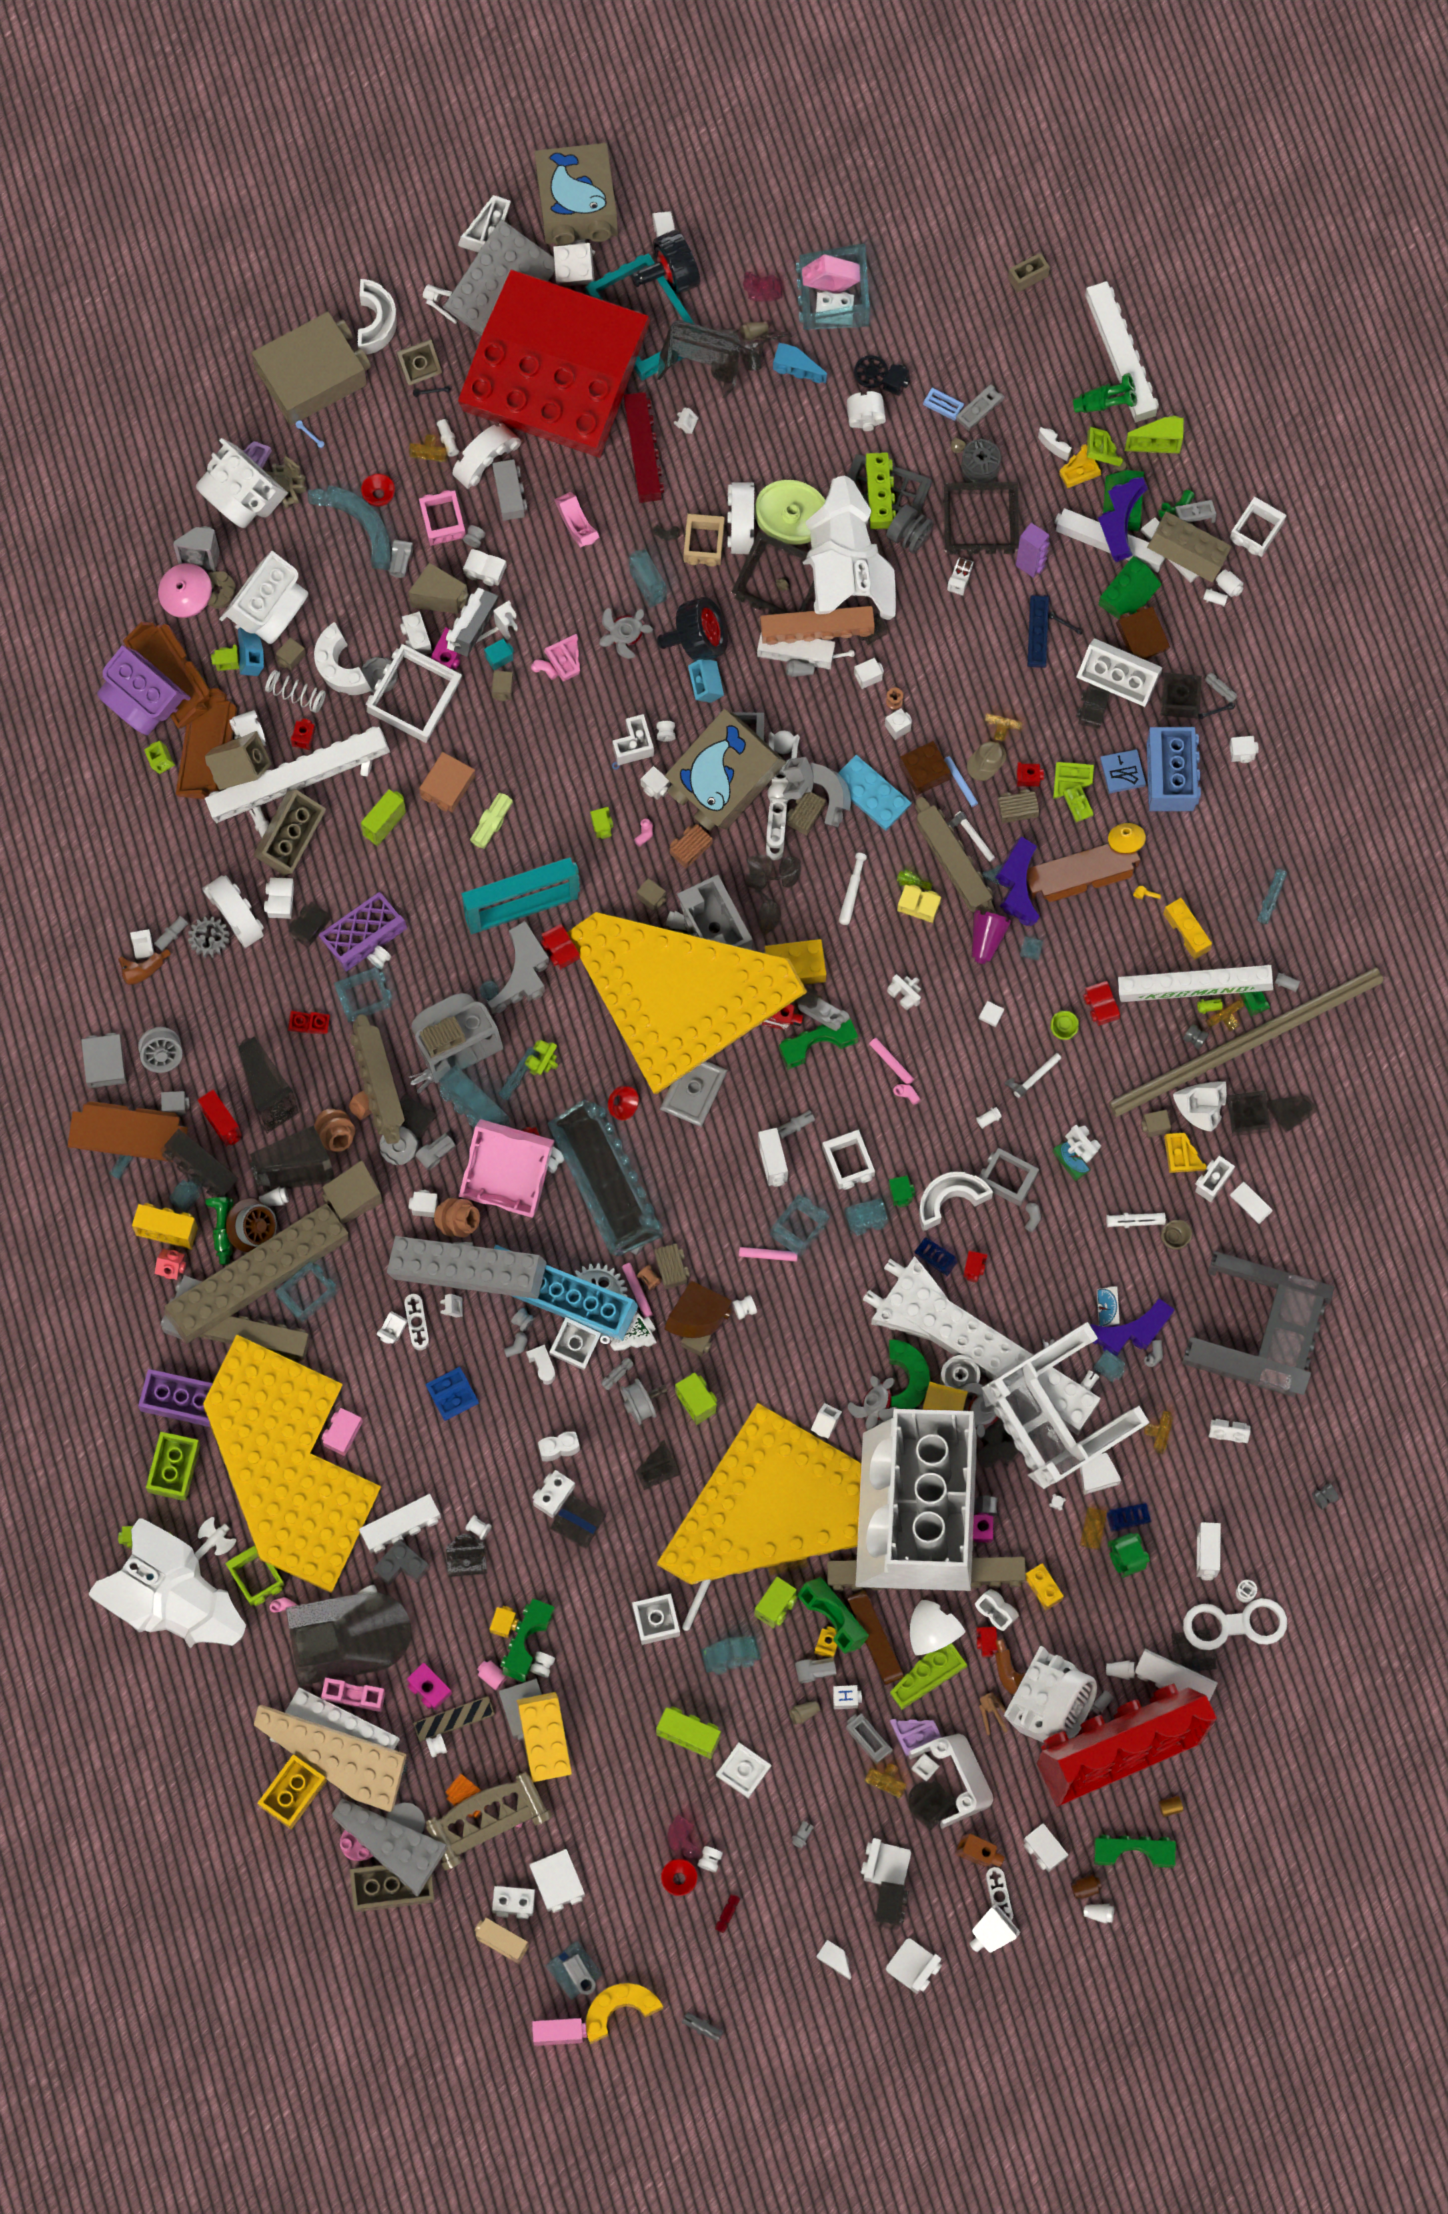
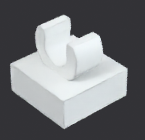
M683 408L682 412L677 413L679 420L674 421V424L678 428H682L685 433L692 434L698 417L690 408Z
M453 1294L445 1295V1299L440 1301L441 1304L445 1305V1310L440 1311V1313L456 1318L462 1317V1297Z

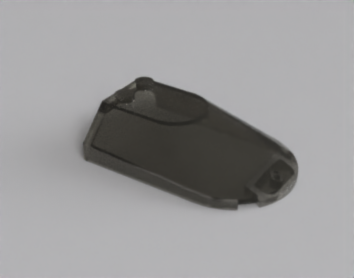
M363 1592L286 1607L290 1639L300 1686L324 1682L325 1678L339 1679L384 1670L402 1658L410 1643L411 1623L407 1612L398 1601L384 1593Z

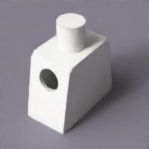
M1107 1453L1098 1455L1080 1467L1084 1495L1119 1485L1121 1482Z
M995 1903L972 1930L976 1938L970 1942V1946L976 1952L985 1947L991 1953L1017 1938L1021 1932Z

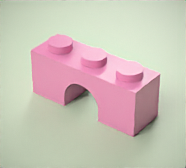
M325 1678L321 1698L331 1703L381 1712L385 1690L364 1685V1687L354 1686L345 1683V1681Z

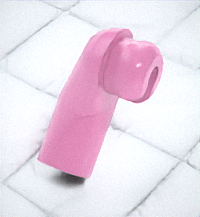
M647 818L641 821V834L634 839L639 847L653 836V823Z
M898 1084L893 1089L895 1095L908 1097L913 1105L921 1101L910 1085Z
M282 1597L273 1600L269 1608L274 1613L288 1610L295 1615L300 1606L288 1598Z

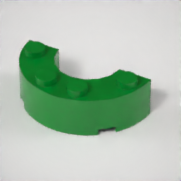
M889 1339V1364L901 1367L909 1379V1385L906 1390L899 1395L891 1397V1408L917 1410L925 1401L930 1382L928 1365L916 1348L903 1341Z

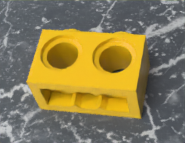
M1043 1563L1025 1574L1027 1583L1045 1611L1063 1600V1594Z

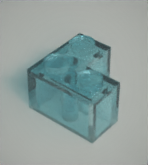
M755 1636L727 1638L701 1650L706 1672H715V1675L726 1673V1669H734L741 1665L743 1668L751 1667L755 1661L761 1659Z

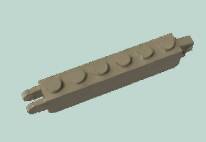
M918 797L915 805L918 813L916 826L970 912L975 913V910H980L981 915H985L986 912L996 914L992 904V890L989 886L986 887L984 885L982 874L974 869L973 860L964 853V846L960 840H956L954 837L955 833L951 825L945 823L943 812L940 809L937 810L935 805L930 806L925 798Z
M361 1014L357 1016L356 1022L353 1024L354 1032L350 1037V1042L354 1046L355 1060L360 1067L359 1074L363 1078L364 1092L369 1099V1110L372 1111L374 1117V1127L377 1128L378 1135H384L387 1144H396L400 1140L399 1129L405 1119L379 1029L375 1026H370L366 1015Z

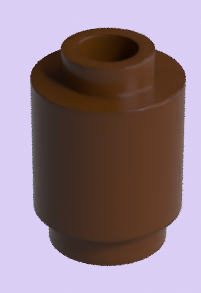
M1093 1874L1071 1883L1075 1899H1084L1099 1894V1889L1102 1888L1099 1878L1094 1877Z

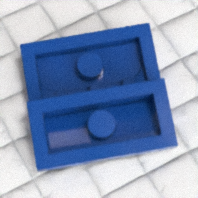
M460 1367L425 1384L444 1421L479 1404Z

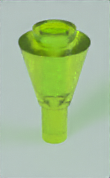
M906 868L904 871L900 870L897 881H899V886L916 885L929 891L932 887V883L921 880L920 877Z

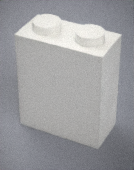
M567 1849L529 1864L548 1912L552 1910L555 1913L564 1909L563 1905L570 1902L571 1905L583 1901L582 1897H585V1893Z

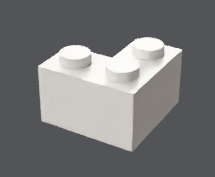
M644 714L627 718L626 729L628 737L612 741L617 765L654 756V747Z

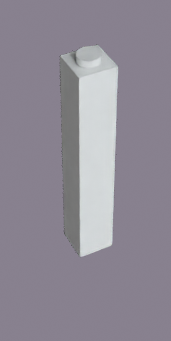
M1065 508L1062 514L1058 513L1055 520L1057 532L1111 553L1100 522ZM1128 534V541L1133 556L1146 564L1151 570L1159 572L1165 557L1148 549L1149 542Z

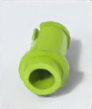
M1201 999V1001L1197 1002L1198 1012L1206 1014V1012L1222 1010L1221 999L1206 1001Z

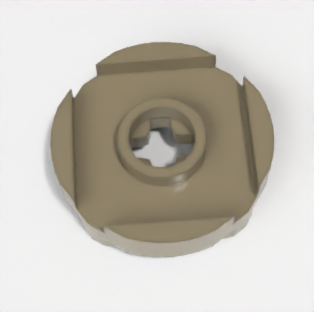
M225 571L208 573L212 583V590L216 586L222 589H220L219 594L212 592L207 605L215 609L228 606L236 594L233 579Z

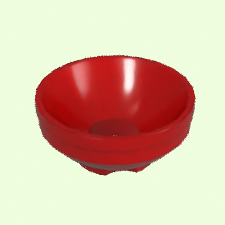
M372 474L363 481L361 493L368 504L380 507L391 502L395 494V487L393 481L388 476ZM376 490H382L384 496L382 498H375L373 493Z
M619 1086L610 1094L608 1110L611 1116L621 1121L633 1116L639 1102L636 1090L629 1086ZM619 1095L620 1101L617 1105H614V1099Z
M684 1859L672 1860L662 1870V1885L668 1893L675 1896H684L695 1888L697 1871L690 1862ZM677 1873L685 1876V1882L682 1885H677L673 1881V1877Z

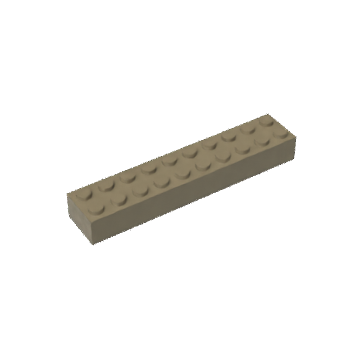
M324 1204L164 1306V1314L187 1344L348 1241V1232L329 1206Z

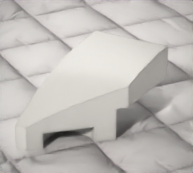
M827 1940L816 1957L850 1980L849 1960L845 1951Z

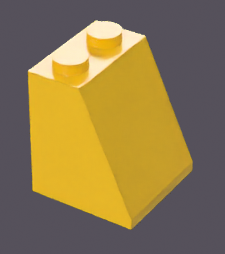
M929 1382L923 1410L963 1411L967 1391Z

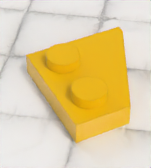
M1085 444L1081 447V451L1076 456L1073 455L1069 463L1059 470V474L1066 487L1070 488L1100 476L1101 470L1094 459L1087 457V445Z
M1173 1133L1164 1136L1169 1173L1206 1170V1164L1201 1162L1197 1156L1198 1152L1190 1144V1140L1185 1133Z

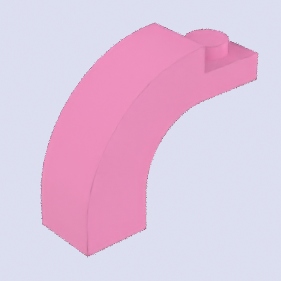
M572 492L554 499L565 525L580 548L593 544L595 540L600 538L598 532L588 523L576 496Z

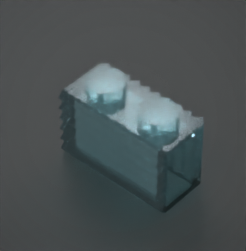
M882 1198L844 1209L850 1234L861 1235L866 1233L867 1229L874 1228V1230H880L888 1224Z

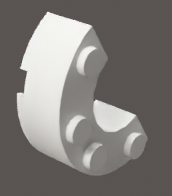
M360 279L361 305L371 308L377 314L375 321L370 326L358 329V349L361 348L365 355L381 350L390 342L396 331L397 316L395 304L390 293L376 282Z
M499 423V427L493 425L487 428L463 451L464 457L461 462L457 460L453 469V476L467 489L471 486H476L481 480L484 469L493 462L494 458L504 452L509 454L512 450L515 451L521 445V440L503 423Z
M732 482V485H728V506H732V512H728V523H732L731 536H728V547H731V554H753L754 482Z
M334 622L322 632L317 640L314 651L316 667L325 682L335 691L348 693V695L367 693L372 689L359 667L344 669L338 666V657L341 651L348 645Z
M221 875L202 888L211 903L215 904L223 914L244 948H247L264 936L261 931L264 929L263 925L258 919L255 920L249 910L251 908L250 903L246 898L242 899L239 894L241 892L235 883L232 885L226 875Z
M950 1172L937 1177L925 1189L920 1202L919 1220L923 1232L941 1223L940 1207L947 1199L964 1197L974 1206H977L991 1199L993 1191L981 1178L966 1174L965 1172Z

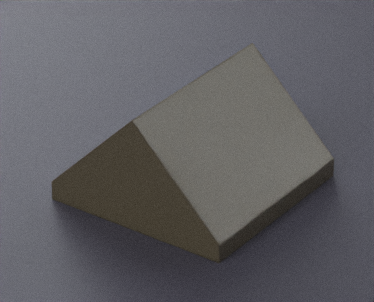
M431 339L396 352L398 364L408 386L442 373Z

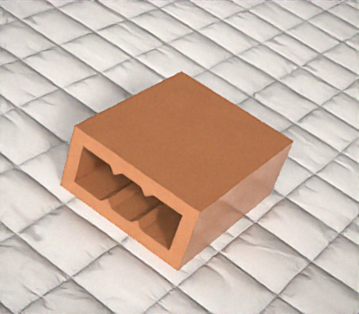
M442 752L419 788L421 798L429 803L431 801L436 803L443 811L448 810L453 813L476 776L475 769Z

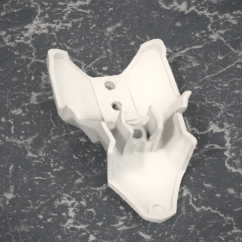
M840 476L832 480L825 503L806 521V526L811 533L812 548L808 552L803 564H811L813 567L816 596L814 602L815 613H831L851 595L869 596L880 610V617L890 620L895 616L896 611L894 569L879 554L877 544H871L866 528L871 509L854 481L846 476Z
M141 1518L137 1520L131 1529L132 1555L122 1570L96 1581L89 1592V1596L94 1601L129 1623L138 1632L168 1630L184 1638L190 1648L199 1642L233 1646L242 1639L246 1624L230 1600L228 1591L217 1590L201 1576L199 1561L194 1556L192 1547ZM133 1563L137 1564L138 1570H132L130 1569V1566ZM149 1574L154 1575L152 1580H147Z

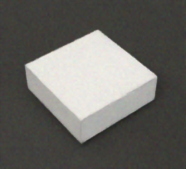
M987 1001L979 1019L996 1027L1004 1009Z
M924 1753L911 1770L927 1782L939 1768V1765Z

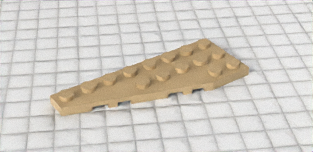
M264 1705L258 1706L254 1726L322 1774L328 1781L354 1800L389 1812L394 1810L407 1754Z

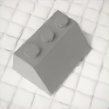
M207 526L195 527L174 541L173 546L178 564L191 563L205 571L216 572L220 551L215 530Z

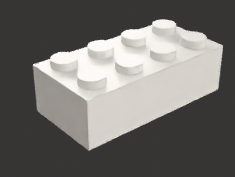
M1094 638L1089 644L1077 678L1145 707L1150 701L1162 667Z

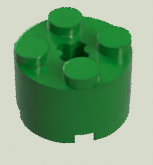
M1128 1533L1108 1542V1548L1112 1547V1552L1109 1553L1116 1571L1123 1573L1122 1578L1145 1570L1147 1563L1150 1562L1148 1553L1143 1551L1140 1545L1142 1541L1138 1533Z

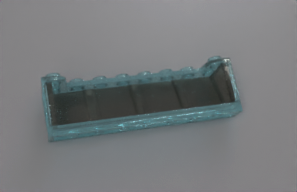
M584 1099L547 1124L610 1254L620 1256L663 1237L664 1234L661 1230L663 1227L660 1221L655 1218V1210L646 1199V1191L639 1185V1177L630 1166L631 1161L622 1150L623 1144L614 1133L615 1128L606 1117L607 1111L603 1106Z

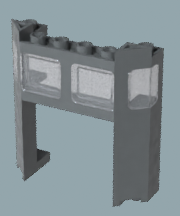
M1214 1251L1208 1274L1215 1276L1218 1271L1277 1289L1259 1354L1254 1356L1190 1337L1182 1364L1291 1397H1295L1296 1393L1304 1395L1311 1372L1305 1371L1308 1370L1311 1360L1307 1358L1309 1351L1313 1352L1316 1341L1312 1339L1314 1333L1318 1334L1321 1322L1317 1321L1319 1315L1323 1316L1326 1304H1330L1332 1300L1334 1286Z

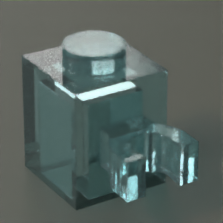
M183 1179L169 1196L170 1202L187 1213L200 1197L199 1187L193 1182H186Z

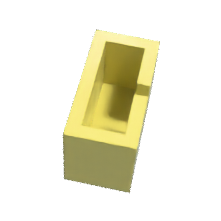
M905 885L897 911L933 923L941 897L933 891L922 892L916 885Z

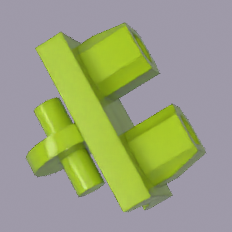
M1081 785L1063 791L1075 822L1094 815Z
M542 1040L536 1041L533 1049L540 1053L538 1058L529 1055L524 1063L531 1069L529 1073L541 1075L543 1071L548 1073L551 1068L557 1069L558 1064L555 1063L557 1056L553 1054L557 1047L556 1044L547 1043Z

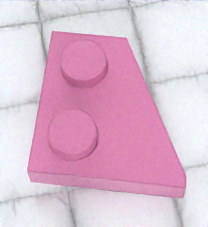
M576 634L545 648L544 651L562 681H566L580 672L579 651L577 647L578 637Z

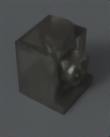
M878 613L873 616L874 634L866 637L858 635L860 640H864L867 645L887 635V627Z

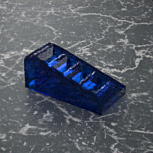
M926 1237L914 1251L916 1255L946 1276L950 1274L958 1263L956 1256ZM928 1245L931 1246L927 1253L924 1254L923 1252ZM936 1250L937 1252L930 1258L931 1254ZM941 1255H943L941 1260L937 1263L936 1261L938 1260V1258Z
M1147 1503L1111 1509L1106 1514L1111 1532L1152 1522ZM1138 1510H1141L1143 1519H1140ZM1130 1512H1133L1135 1521L1132 1520ZM1123 1514H1125L1127 1522L1124 1521Z

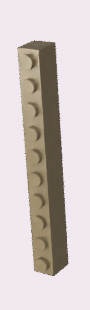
M1025 1557L972 1558L971 1588H981L982 1585L999 1588L1004 1584H1009V1587H1021V1584H1025ZM827 1561V1585L832 1588V1591H843L844 1588H851L852 1591H861L865 1588L856 1587L857 1561ZM871 1587V1590H883V1588ZM891 1588L892 1590H901V1588Z

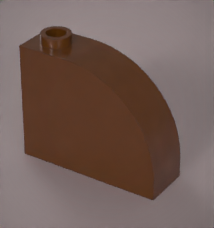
M690 1281L668 1316L664 1330L685 1338L708 1336L721 1326L724 1319H729L733 1311L730 1308L732 1300Z

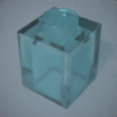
M1108 1350L1103 1353L1094 1367L1096 1372L1112 1383L1116 1378L1120 1380L1126 1371L1123 1369L1125 1362Z

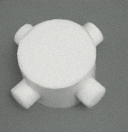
M1054 1494L1049 1506L1061 1511L1063 1502L1066 1499Z

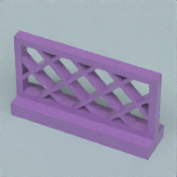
M378 892L318 936L347 972L369 954H372L377 945L382 947L405 931L407 926L402 916ZM380 899L383 902L382 909L372 908L373 903ZM360 912H368L367 920L357 919ZM371 912L381 913L380 921L370 920ZM384 914H392L395 917L390 922L383 921ZM346 922L353 923L351 931L342 930V925ZM356 923L366 924L364 932L355 931ZM369 924L379 925L378 930L374 933L368 932ZM331 933L337 934L336 942L328 941L325 937ZM340 935H350L349 943L339 942ZM354 935L363 936V941L359 944L352 943ZM338 946L348 947L347 952L340 956L337 953Z

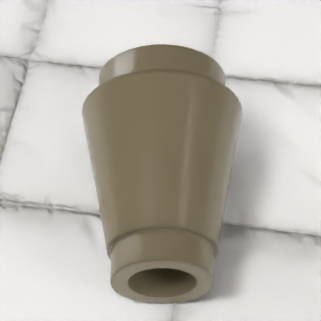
M766 321L748 322L740 326L742 338L749 341L769 331Z
M816 1701L793 1706L789 1710V1714L795 1725L803 1724L819 1712L820 1708Z

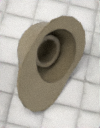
M991 741L980 745L967 762L969 775L978 781L990 779L1006 760L1005 749L999 743Z

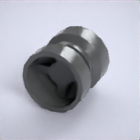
M1192 1024L1183 1040L1187 1043H1193L1194 1047L1199 1050L1207 1040L1209 1033L1200 1031L1198 1026Z
M1330 1483L1323 1486L1321 1491L1316 1490L1312 1493L1314 1501L1321 1510L1326 1508L1328 1503H1335L1339 1500L1337 1492Z

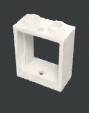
M1254 497L1233 528L1230 539L1236 545H1242L1247 548L1251 554L1262 557L1284 524L1286 515ZM1252 512L1275 525L1262 546L1239 533Z
M773 1128L758 1132V1146L768 1185H773L774 1187L782 1186L785 1184L784 1182H787L788 1169L778 1130Z
M859 1130L822 1143V1149L838 1189L843 1188L846 1190L852 1188L855 1183L869 1182L875 1176V1170ZM857 1143L867 1169L841 1178L832 1152Z
M1200 1523L1197 1529L1196 1577H1201L1202 1580H1213V1577L1216 1578L1220 1571L1221 1523Z

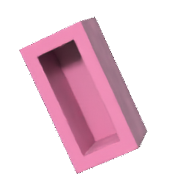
M340 1408L339 1412L334 1413L331 1419L332 1425L330 1429L325 1430L322 1440H324V1447L346 1456L363 1421L361 1417Z

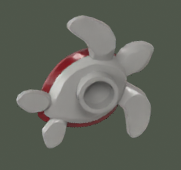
M606 609L602 615V624L609 631V634L604 635L600 639L599 645L607 647L614 643L619 655L632 659L635 654L627 646L636 643L642 636V633H651L653 628L649 625H644L642 620L644 612L642 609L638 610L635 616L625 615L618 617L615 621L612 619L611 609Z
M872 1376L870 1383L873 1387L866 1393L863 1399V1407L856 1406L852 1402L848 1404V1410L854 1417H868L865 1423L867 1431L878 1426L879 1420L887 1421L893 1418L894 1409H898L897 1407L890 1408L892 1397L890 1387L893 1386L895 1381L893 1378H888L885 1382L880 1383L877 1377Z
M970 1383L964 1387V1391L974 1393L977 1396L969 1404L968 1411H974L976 1433L982 1438L985 1435V1428L995 1423L999 1417L994 1412L993 1404L988 1407L985 1406L982 1392L983 1386L979 1383ZM1008 1402L1009 1405H1010V1407H1011L1012 1410L1014 1411V1408H1013L1012 1404H1011L1010 1402Z

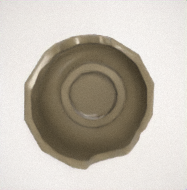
M1183 1220L1170 1221L1161 1231L1162 1242L1171 1250L1184 1248L1192 1239V1230L1189 1224Z

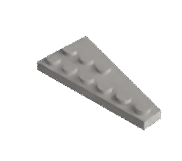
M341 1799L332 1813L333 1819L348 1833H351L362 1846L364 1845L390 1872H393L417 1897L447 1850L446 1844L345 1799Z

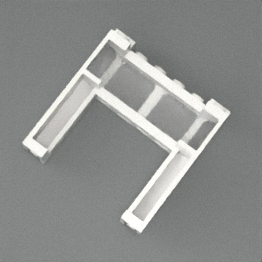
M1088 1322L982 1387L985 1406L988 1407L993 1404L995 1414L1002 1419L1006 1432L1012 1435L1016 1448L1023 1453L1027 1466L1033 1470L1028 1476L1043 1489L1058 1482L1150 1423L1140 1406L1123 1413L1076 1443L1036 1377L1098 1339Z

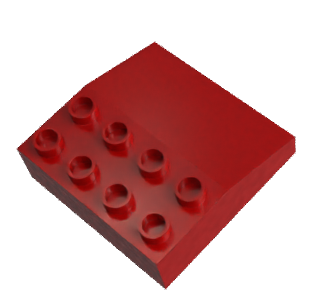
M510 270L481 336L458 402L466 413L496 423H503L507 427L601 458L650 324L649 316Z
M1175 1683L1153 1692L1154 1697L1149 1700L1151 1704L1141 1707L1139 1700L1136 1699L1116 1709L1118 1713L1113 1715L1114 1720L1105 1723L1102 1715H1099L1080 1724L1081 1729L1076 1737L1068 1739L1066 1732L1063 1731L1043 1741L1045 1745L1041 1746L1042 1752L1037 1761V1766L1056 1807L1200 1745L1217 1719L1207 1696L1189 1687L1178 1692Z

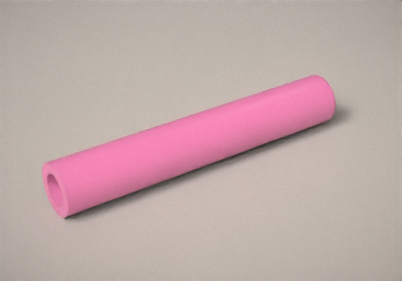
M874 1038L869 1043L906 1085H910L914 1081V1078L877 1038Z
M740 1247L739 1257L797 1262L798 1252Z
M631 1263L623 1265L622 1269L644 1319L652 1317L653 1313Z

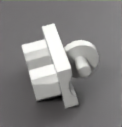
M896 974L892 978V983L888 987L887 992L894 998L901 992L905 997L900 1000V1004L906 1010L913 1005L917 1007L920 1004L919 1000L921 997L917 994L921 990L917 986L919 979L916 977L911 980L907 976L903 981Z
M1075 1125L1065 1136L1071 1146L1068 1152L1070 1154L1076 1152L1087 1163L1098 1152L1101 1145L1097 1140L1090 1142L1087 1139L1090 1133L1086 1126L1078 1127Z

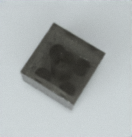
M1164 672L1160 716L1197 719L1200 710L1202 676Z
M1265 1090L1227 1095L1232 1136L1270 1132Z
M881 1881L874 1923L875 1927L898 1930L899 1925L903 1926L905 1911H902V1905L906 1906L908 1891H905V1885Z

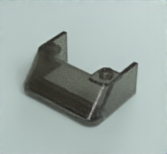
M676 320L669 327L659 356L657 380H661L669 367L676 364L678 356L712 365V376L716 380L724 382L722 398L726 399L736 385L740 341L737 337Z

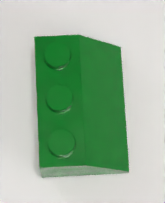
M1124 470L1106 476L1103 513L1115 511L1108 491L1116 485L1129 483L1133 478H1144V472ZM1142 495L1131 511L1127 531L1139 532Z
M1133 556L1100 596L1098 605L1119 620L1121 615L1129 612L1132 615L1137 613V609L1145 606L1161 587V583L1146 564Z

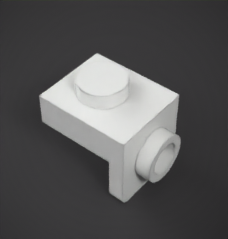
M391 1311L376 1335L380 1336L383 1342L393 1344L399 1340L408 1320Z

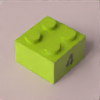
M694 1372L675 1384V1394L695 1424L698 1425L716 1413L717 1399L712 1392L708 1393L705 1387L707 1384L701 1375L698 1377Z
M776 1577L756 1606L754 1616L773 1629L777 1625L781 1626L786 1618V1611L788 1609L792 1610L797 1602V1589Z

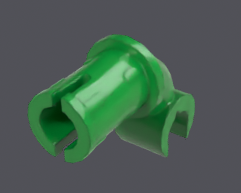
M1184 490L1179 502L1174 507H1171L1168 503H1162L1161 509L1175 515L1176 507L1190 504L1194 498V493L1190 490ZM1158 509V515L1162 518L1166 511Z

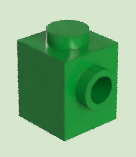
M908 1175L889 1179L888 1186L893 1206H908L912 1202L913 1196H915L913 1184L910 1185Z

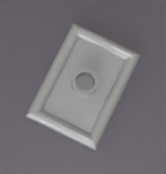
M708 1061L703 1062L671 1084L660 1110L702 1127L728 1070Z

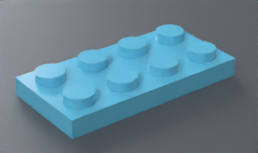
M857 755L838 773L845 780L849 788L851 801L885 831L912 805L906 797Z

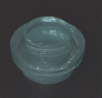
M492 981L484 982L480 987V994L486 1000H492L499 993L497 984Z

